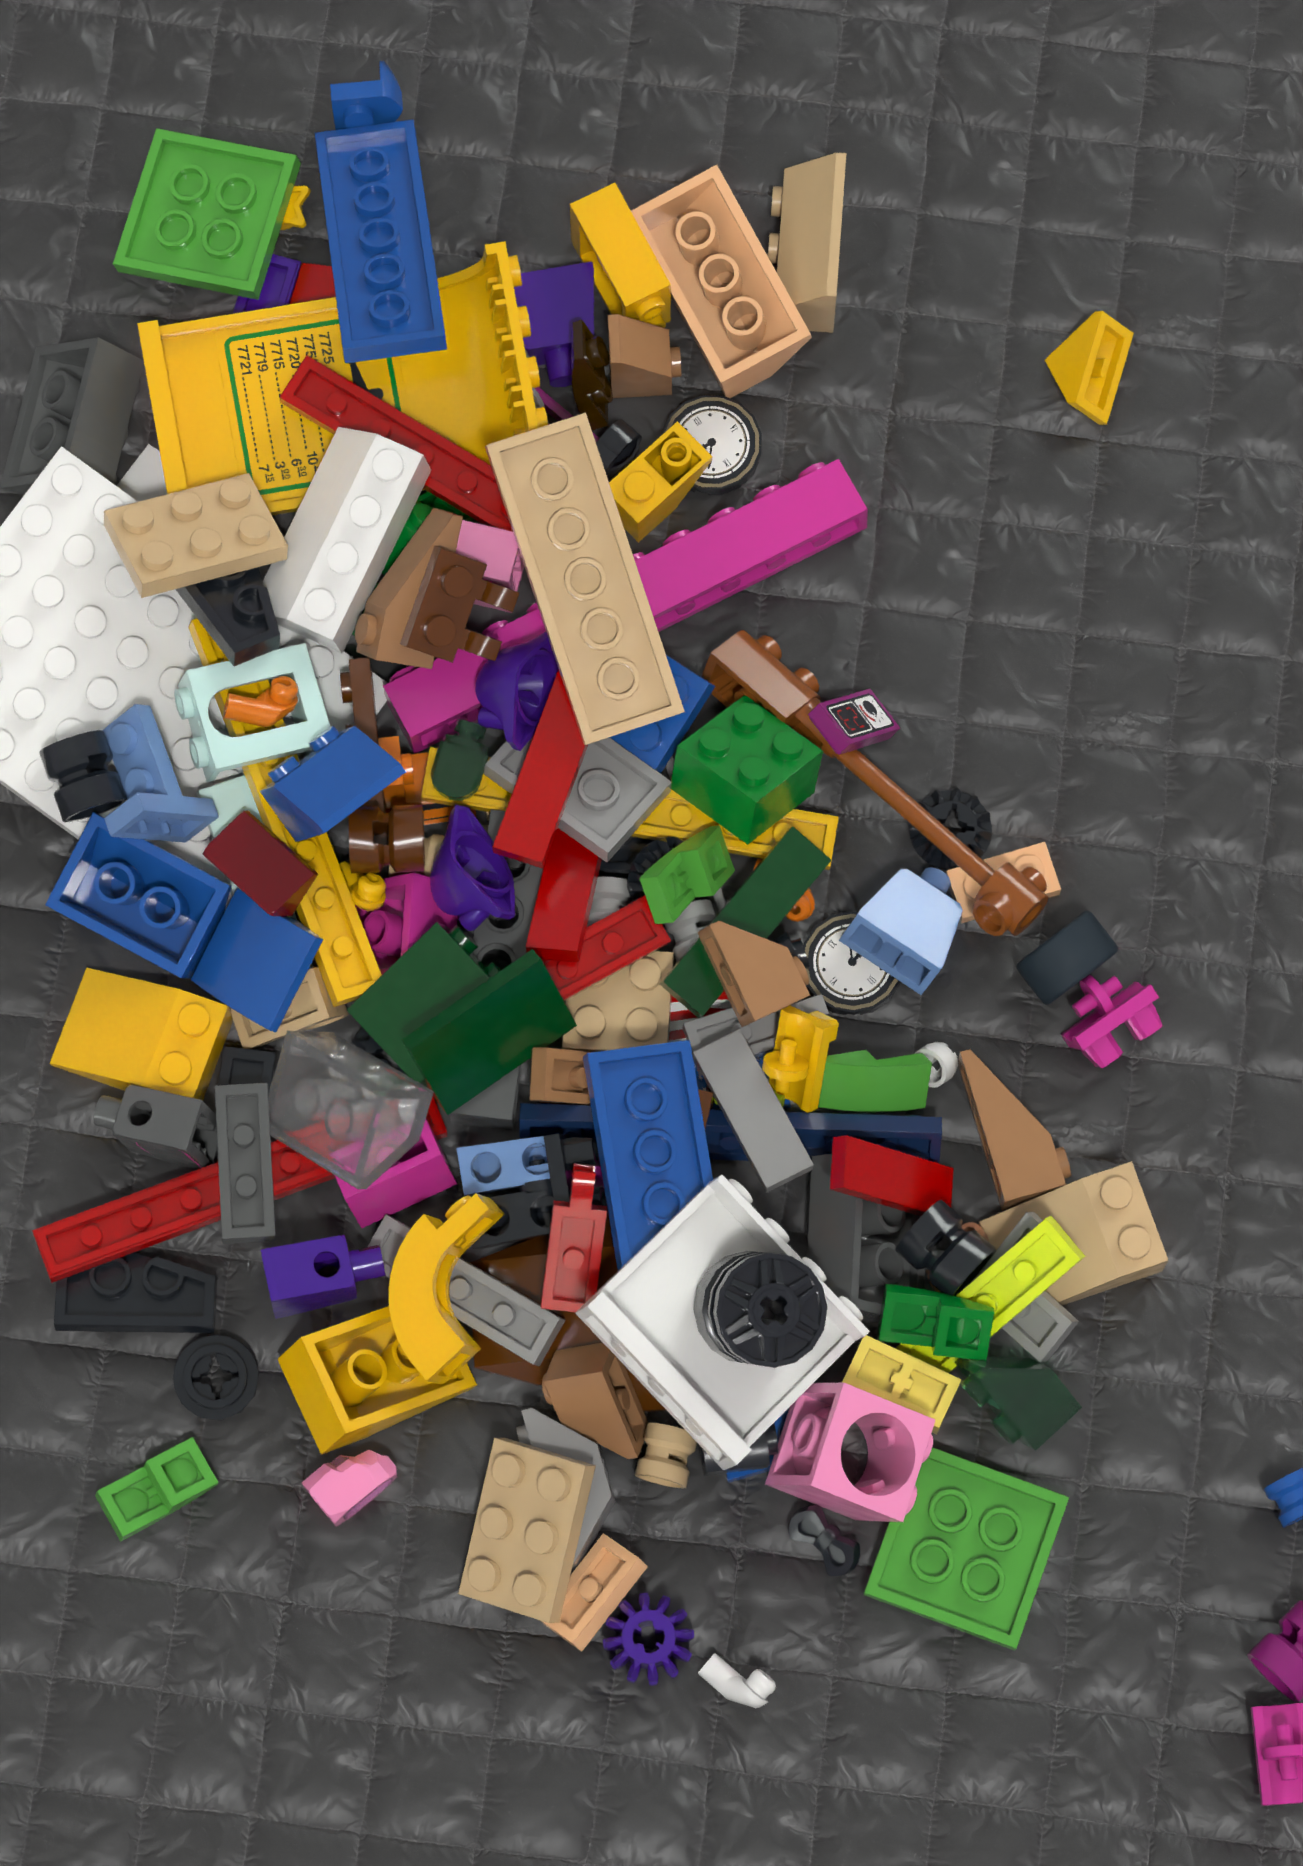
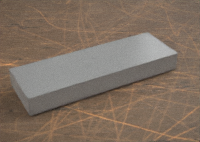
M740 1029L693 1052L694 1061L711 1092H713L714 1098L766 1193L813 1170L814 1164Z

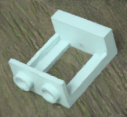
M305 643L273 650L235 667L230 661L187 670L178 684L179 688L175 689L174 692L179 716L182 720L188 719L193 738L189 739V750L193 764L197 769L203 768L206 782L214 781L220 772L302 752L305 758L313 752L308 743L330 728ZM279 676L290 677L297 683L299 689L297 693L298 702L291 712L294 721L292 725L241 737H229L216 730L209 719L208 706L210 700L216 693L225 689L273 679Z

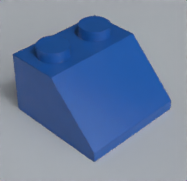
M332 726L308 743L313 752L298 762L294 756H291L268 773L272 782L261 789L260 793L295 842L326 833L406 773V771L396 759L356 726L349 727L338 732L335 726Z

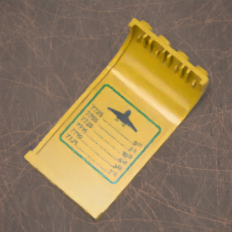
M505 241L485 244L483 257L479 262L459 272L437 278L447 350L345 363L336 297L162 326L158 325V320L137 323L167 494L249 473L272 516L296 512L334 437L332 433L280 402V395L306 355L491 465L485 449L486 445L548 425L545 407L535 408L532 388L540 387V377L536 357H526L523 338L531 336V328L526 305L517 307L514 287L522 286L517 255L508 256Z

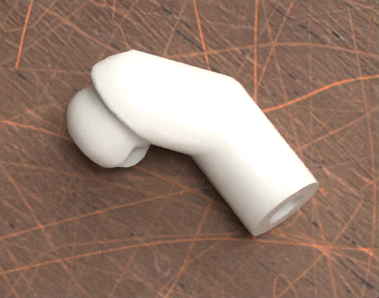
M716 1653L712 1655L698 1672L702 1678L726 1699L753 1708H760L767 1704V1697L776 1688L775 1681L761 1669L754 1670L746 1680Z

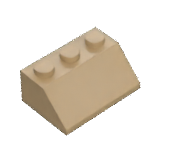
M833 153L785 168L783 187L773 186L771 216L781 217L780 234L770 233L768 258L772 264H777V274L809 331L833 333L846 153Z

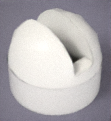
M929 1043L914 1053H923L932 1064L938 1060L941 1065L938 1071L932 1066L929 1087L941 1086L956 1073L958 1058L956 1053H953L946 1043Z

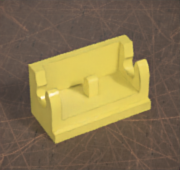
M866 1335L862 1338L842 1383L849 1384L935 1419L932 1433L937 1435L962 1379Z

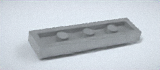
M385 1215L367 1247L380 1246L385 1274L390 1278L398 1249L411 1227L392 1216ZM460 1257L457 1261L449 1284L450 1303L456 1318L533 1365L540 1366L562 1328L565 1319L548 1309H541V1305L463 1258Z

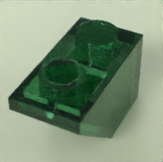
M987 1356L986 1361L958 1358L954 1362L966 1377L961 1382L963 1389L981 1407L987 1403L996 1414L991 1423L1002 1437L1012 1445L1020 1441L1036 1451L1082 1408L1053 1370L1032 1358Z

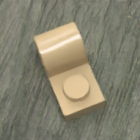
M318 967L308 969L277 1032L260 1026L229 1007L243 1049H255L296 1032L333 1023L349 1015L345 1004L333 1007Z

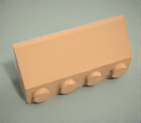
M717 165L631 210L671 284L672 301L725 397L732 398L771 377L812 338L811 333Z

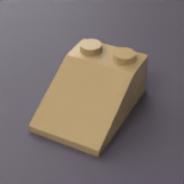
M1132 1161L1081 1178L978 1223L987 1234L989 1243L997 1250L1026 1212H1035L1043 1220L1052 1216L1086 1256L1046 1290L1061 1305L1162 1272L1168 1262V1257Z

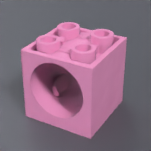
M813 1383L789 1408L778 1442V1454L774 1455L765 1485L854 1520L903 1522L905 1515L910 1512L916 1501L917 1487L915 1483L921 1465L926 1461L932 1450L933 1436L931 1433L935 1419L846 1383ZM855 1422L866 1439L868 1459L862 1477L853 1486L842 1467L841 1446L847 1430Z

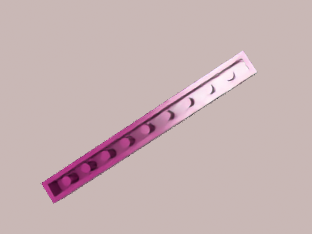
M837 459L827 465L823 462L813 464L803 470L797 480L781 488L779 485L769 486L760 491L753 498V502L737 510L733 507L725 508L714 514L708 520L707 525L692 532L689 530L679 531L668 537L662 547L646 555L643 552L633 554L658 632L866 529L868 509L840 460ZM536 602L527 610L526 615L510 623L506 620L496 622L487 627L481 634L501 641L500 650L509 646L528 642L544 633L546 629ZM458 648L453 663L435 657L432 669L409 666L396 672L390 678L389 683L383 685L387 704L414 754L478 723V713L483 706L477 699L475 687L478 674L483 665L488 661L487 658Z

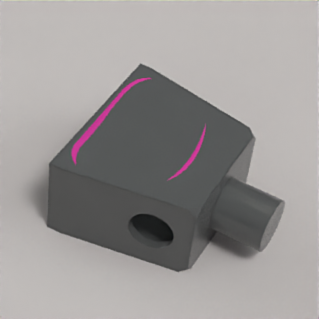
M128 1085L122 1099L102 1095L96 1104L94 1124L113 1130V1136L130 1151L194 1170L214 1164L218 1155L216 1114L202 1100L136 1085Z

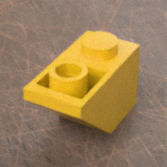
M678 421L609 482L623 527L638 543L678 507L713 460V456Z

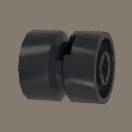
M96 730L78 734L55 742L39 751L48 780L57 782L59 785L58 789L54 792V798L63 822L86 819L91 817L93 812L101 814L127 801L118 772L110 771L107 767L113 757L104 731Z
M941 1199L933 1204L914 1223L898 1243L895 1251L916 1270L927 1268L930 1271L929 1282L941 1293L956 1296L973 1281L988 1260L995 1254L996 1248L976 1230L965 1232L962 1229L963 1218ZM945 1236H948L953 1243L938 1258L932 1250Z

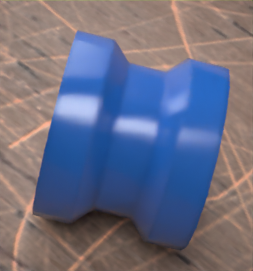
M1303 1468L1263 1489L1267 1498L1275 1501L1280 1509L1278 1519L1283 1528L1303 1519Z

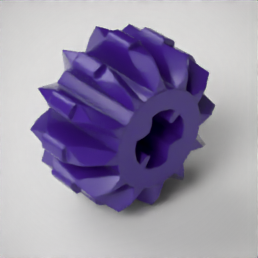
M641 1593L639 1595L641 1611L635 1613L631 1604L626 1600L619 1603L621 1613L627 1619L626 1623L614 1617L607 1618L606 1626L610 1630L622 1634V1636L604 1639L603 1647L605 1650L623 1649L621 1653L610 1661V1665L613 1670H617L630 1661L632 1666L628 1671V1682L635 1683L641 1668L648 1669L649 1685L657 1686L658 1673L656 1668L660 1666L663 1667L671 1679L678 1676L677 1667L670 1660L671 1656L680 1661H690L692 1653L686 1648L675 1645V1643L693 1640L694 1630L687 1628L674 1629L687 1618V1613L684 1609H680L669 1618L665 1616L670 1605L669 1597L662 1596L657 1609L650 1610L648 1593ZM646 1626L653 1627L655 1635H663L664 1637L663 1645L656 1642L657 1651L652 1653H646L643 1644H634L633 1642L635 1634L641 1637V1628Z

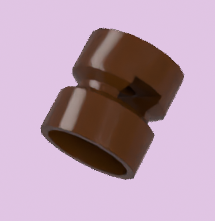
M394 805L389 813H383L379 806H360L349 815L351 874L380 873L385 865H391L395 872H425L423 805ZM389 833V845L375 844V835Z

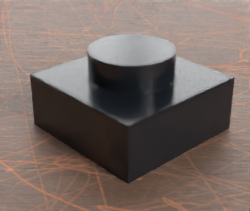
M224 1046L218 1086L268 1083L270 1108L277 1062L276 1052Z

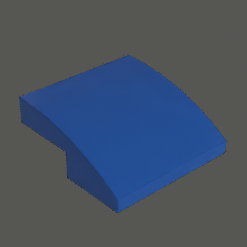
M236 888L191 981L253 1022L270 1031L277 1032L323 939L292 917L270 916L240 888Z

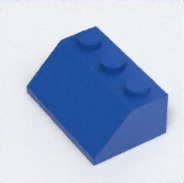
M93 812L45 905L179 978L191 979L224 914L232 885L146 839L111 837L104 819L105 817Z

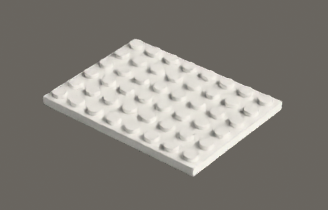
M61 446L0 526V784L79 840L90 817L73 822L62 821L54 798V792L58 789L59 785L57 782L48 780L39 751L55 742L78 734L103 730L134 704L149 705L151 707L182 796L198 798L196 793L198 790L244 776L242 767L222 771L214 781L206 782L203 768L197 769L194 766L189 750V739L193 738L188 719L182 720L179 716L174 692L175 689L179 688L178 684L187 670L203 667L188 628L191 620L197 619V617L175 589L141 598L104 526L105 510L138 501ZM278 625L280 632L278 649L303 643L306 644L330 727L335 726L338 732L345 729V724L355 723L353 703H343L340 672H350L349 659L354 658L345 651L339 653ZM372 672L377 716L387 702L383 685L387 684V682ZM268 679L270 686L273 679ZM213 696L208 706L209 719L216 730L230 737L215 696ZM290 712L283 718L286 726L294 724ZM303 752L297 754L299 761L304 758ZM112 759L107 766L108 770L117 772ZM116 808L101 813L99 815L106 817ZM208 826L186 843L148 840L227 883L225 875L202 854L212 841ZM231 893L229 894L226 908L232 898Z

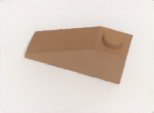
M432 509L367 599L364 613L359 616L355 627V640L358 644L356 652L374 660L432 669L434 656L403 646L400 642L434 546L456 553L463 516L442 509Z
M971 1049L961 1051L958 1058V1068L1001 1210H1008L1065 1186V1179L1071 1177V1170L1064 1148H1055L1051 1134Z

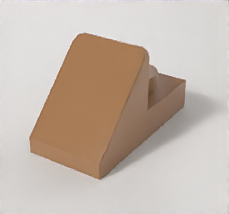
M532 1048L530 1100L557 1105L591 1106L583 1056L591 1052L556 1048Z

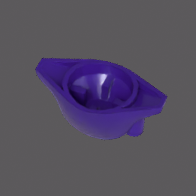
M546 631L528 642L500 650L495 661L488 659L483 665L476 680V696L483 706L478 713L479 725L484 728L504 730L505 739L514 750L521 751L534 736L558 672V666Z
M455 805L449 816L445 837L432 864L430 886L437 906L444 913L459 916L461 925L469 931H474L490 915L504 919H511L515 916L514 880L504 857L493 853L492 846L494 842L471 810L465 806Z

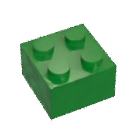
M744 695L677 745L671 789L748 845L814 794L823 750Z

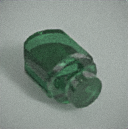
M457 719L454 730L459 732L458 736L445 734L443 740L440 741L431 769V779L434 788L441 796L452 801H463L470 799L478 791L485 764L488 760L487 753L489 748L478 743V738L484 739L486 727Z

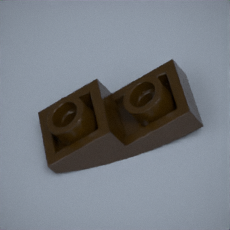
M581 319L573 322L571 330L572 387L577 408L580 414L586 413L591 430L593 431L609 425L608 403L613 401V394L610 383L605 376L604 367L609 365V354L603 339L600 336L594 337Z

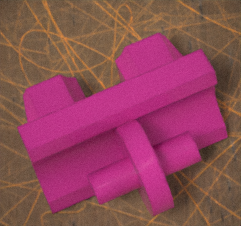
M1088 975L1080 981V987L1085 996L1072 1004V1008L1080 1018L1092 1009L1095 1010L1064 1031L1061 1036L1068 1047L1081 1050L1095 1067L1104 1068L1123 1053L1110 1033L1116 1027L1125 1023L1134 1039L1139 1041L1162 1028V1022L1152 1003L1159 996L1151 984L1143 987L1139 982L1135 981L1110 999L1109 997L1123 988L1117 977L1112 976L1100 985L1094 977Z
M1303 1703L1251 1707L1261 1806L1303 1803Z

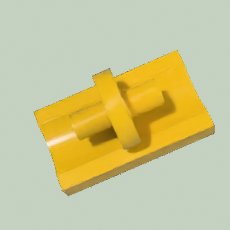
M789 1005L781 1009L774 1051L768 1052L764 1056L762 1070L769 1076V1084L778 1094L785 1095V1099L796 1103L801 1110L810 1113L818 1109L828 1047L830 1042L836 1040L839 1023L836 1019L819 1011H813L808 1014Z

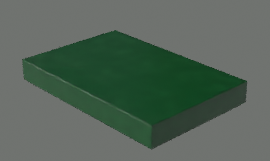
M532 949L401 1040L439 1106L449 1115L532 1057V1048H546L576 1027L577 1024L542 959Z

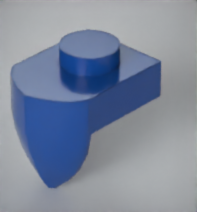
M384 61L379 62L380 80L330 84L335 130L395 122L403 111L402 92L394 73Z

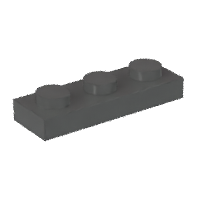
M268 1083L215 1086L223 1244L276 1241Z

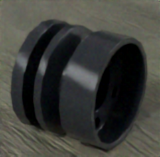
M743 1251L723 1257L707 1270L697 1287L693 1310L698 1332L711 1350L729 1361L776 1368L797 1362L814 1348L824 1331L827 1303L823 1286L808 1266L794 1257L769 1252ZM762 1300L774 1301L769 1308L774 1314L772 1320L761 1319L765 1312L764 1308L760 1305Z

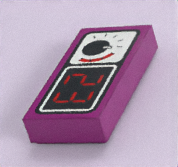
M871 689L819 703L808 714L810 720L838 755L888 740L900 729L899 725Z

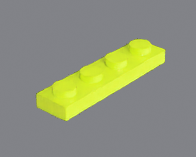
M1049 1216L956 1296L994 1308L991 1338L1086 1256L1056 1220ZM901 1343L895 1348L947 1373L952 1372L966 1360L963 1358L933 1355L932 1347Z

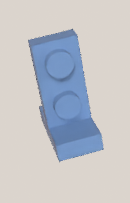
M134 704L102 730L104 731L115 768L127 801L104 818L111 837L186 843L219 818L213 799L182 796L149 705Z

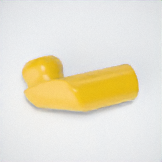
M346 861L341 862L339 865L355 905L366 911H374L381 908L386 898V883L383 878L373 873H368L367 875L363 873L351 874L350 864Z

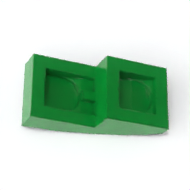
M885 1284L877 1332L878 1339L885 1342L932 1347L933 1355L986 1361L994 1308L940 1292Z

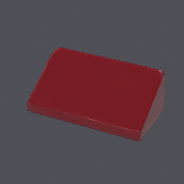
M248 810L241 812L208 844L202 853L270 916H292L318 875L314 869Z

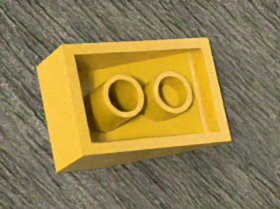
M86 968L50 1065L124 1091L128 1085H136L203 1101L233 1022L232 1014L229 1007L225 1004L181 989Z
M389 1306L303 1336L277 1359L321 1455L365 1439L477 1386L467 1363L443 1385L426 1381L407 1358L397 1340L390 1317Z

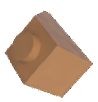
M619 314L608 315L610 380L613 398L672 395V378L681 377L680 347H670L669 330Z
M717 921L697 932L741 1027L747 1026L810 996L806 987L809 984L808 973L801 960L797 956L792 957L788 947L721 921Z
M604 1343L556 1350L547 1373L543 1376L542 1390L547 1403L554 1406L560 1423L626 1459L638 1458L644 1443L643 1438L648 1421L624 1364Z

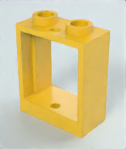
M616 183L610 184L571 203V242L582 263L593 262L594 285L610 314H619L665 328L666 323L671 321V284Z

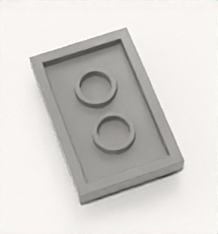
M533 737L521 751L514 750L506 741L485 764L484 775L512 794ZM609 737L588 744L558 828L602 860L608 862L671 792L672 782Z

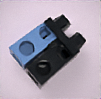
M553 1134L456 1148L464 1195L486 1194L512 1188H518L519 1191L518 1193L489 1197L503 1211L504 1215L472 1245V1249H484L549 1235L553 1200L570 1201L574 1163L595 1165V1167L600 1166L596 1139L570 1138L569 1134ZM603 1187L594 1188L592 1205L607 1206Z

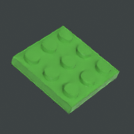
M156 128L113 261L114 267L120 273L259 300L301 165L297 155Z
M932 1447L930 1455L921 1465L915 1483L917 1497L912 1509L905 1515L903 1522H889L864 1596L1015 1651L1069 1497Z

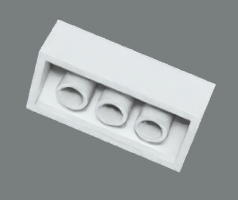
M342 427L337 428L284 537L288 545L287 560L272 563L263 580V585L268 590L277 625L339 653H343L356 627L357 620L365 608L366 601L372 594L431 472V468L423 454L376 433Z

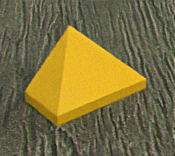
M1095 311L1045 359L1068 404L1099 425H1107L1134 334L1104 311Z

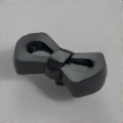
M808 1505L794 1512L789 1524V1537L794 1541L813 1544L822 1553L829 1576L849 1574L859 1563L861 1556L860 1544L857 1541L841 1536L840 1529L837 1526L829 1525L819 1505Z

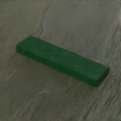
M793 826L790 827L709 925L721 921L767 939L831 862V859ZM699 937L659 984L698 1018L708 1011L724 991Z

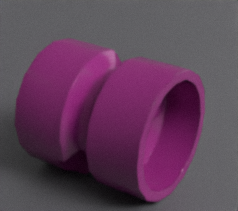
M1298 1600L1278 1621L1280 1627L1278 1634L1267 1633L1247 1654L1249 1660L1260 1674L1279 1692L1295 1703H1300L1303 1700L1302 1600Z

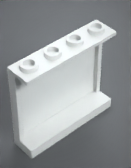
M721 1174L701 1189L576 1312V1315L722 1470H726L736 1466L752 1450L750 1446L856 1340L865 1337L870 1331L861 1322L863 1315L856 1305L844 1296L838 1298L824 1283L826 1276L821 1268L807 1257L801 1259L787 1244L790 1239L786 1231L773 1219H764L752 1207L753 1199L750 1193L738 1181L734 1179L727 1180ZM743 1251L788 1255L808 1266L822 1284L827 1303L824 1331L814 1348L797 1362L776 1368L729 1361L711 1350L698 1332L693 1310L697 1287L711 1266L727 1255ZM761 1301L760 1305L765 1310L761 1319L772 1320L774 1314L769 1308L774 1301Z

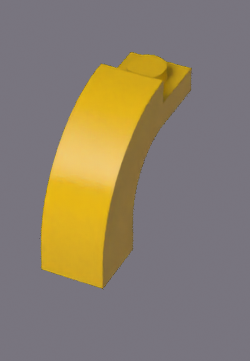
M477 1193L472 1197L467 1195L456 1201L446 1212L445 1217L448 1220L444 1223L438 1218L423 1214L405 1236L392 1266L389 1281V1310L393 1329L405 1355L428 1382L443 1385L481 1350L479 1345L457 1320L449 1298L450 1278L457 1261L471 1245L504 1215L503 1211L491 1198Z

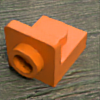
M399 736L378 738L379 746L396 759L406 771V773L383 789L386 809L392 808L394 805L434 804L433 802L421 801L429 753L401 754Z

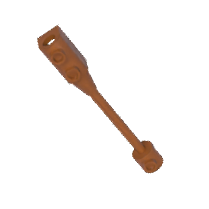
M741 630L710 653L701 677L715 685L711 694L728 708L744 695L752 699L822 749L825 755L840 761L981 886L975 897L973 915L978 925L985 932L993 936H1000L1008 930L1013 936H1017L1041 913L1049 897L1044 893L1047 889L1046 881L1038 870L1026 867L1019 871L1008 862L995 871L860 751L856 749L840 755L835 753L808 715L821 703V697L817 694L819 683L816 677L805 668H799L795 672L788 669L780 661L782 652L778 643L773 638L762 635L755 640L745 630Z

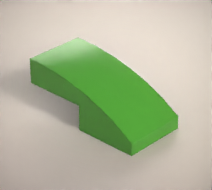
M720 825L710 826L682 842L660 858L639 878L655 924L673 923L695 897L714 896L735 872Z
M867 1050L829 1055L826 1059L818 1107L856 1112H893L925 1108L932 1062L923 1053L876 1060Z
M191 1437L147 1460L144 1467L99 1489L95 1497L121 1542L197 1499L217 1486L219 1482L194 1438Z

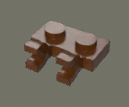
M434 546L400 644L452 663L458 648L495 661L502 642L466 629L468 618L475 599L513 612L519 592L483 580L487 564Z

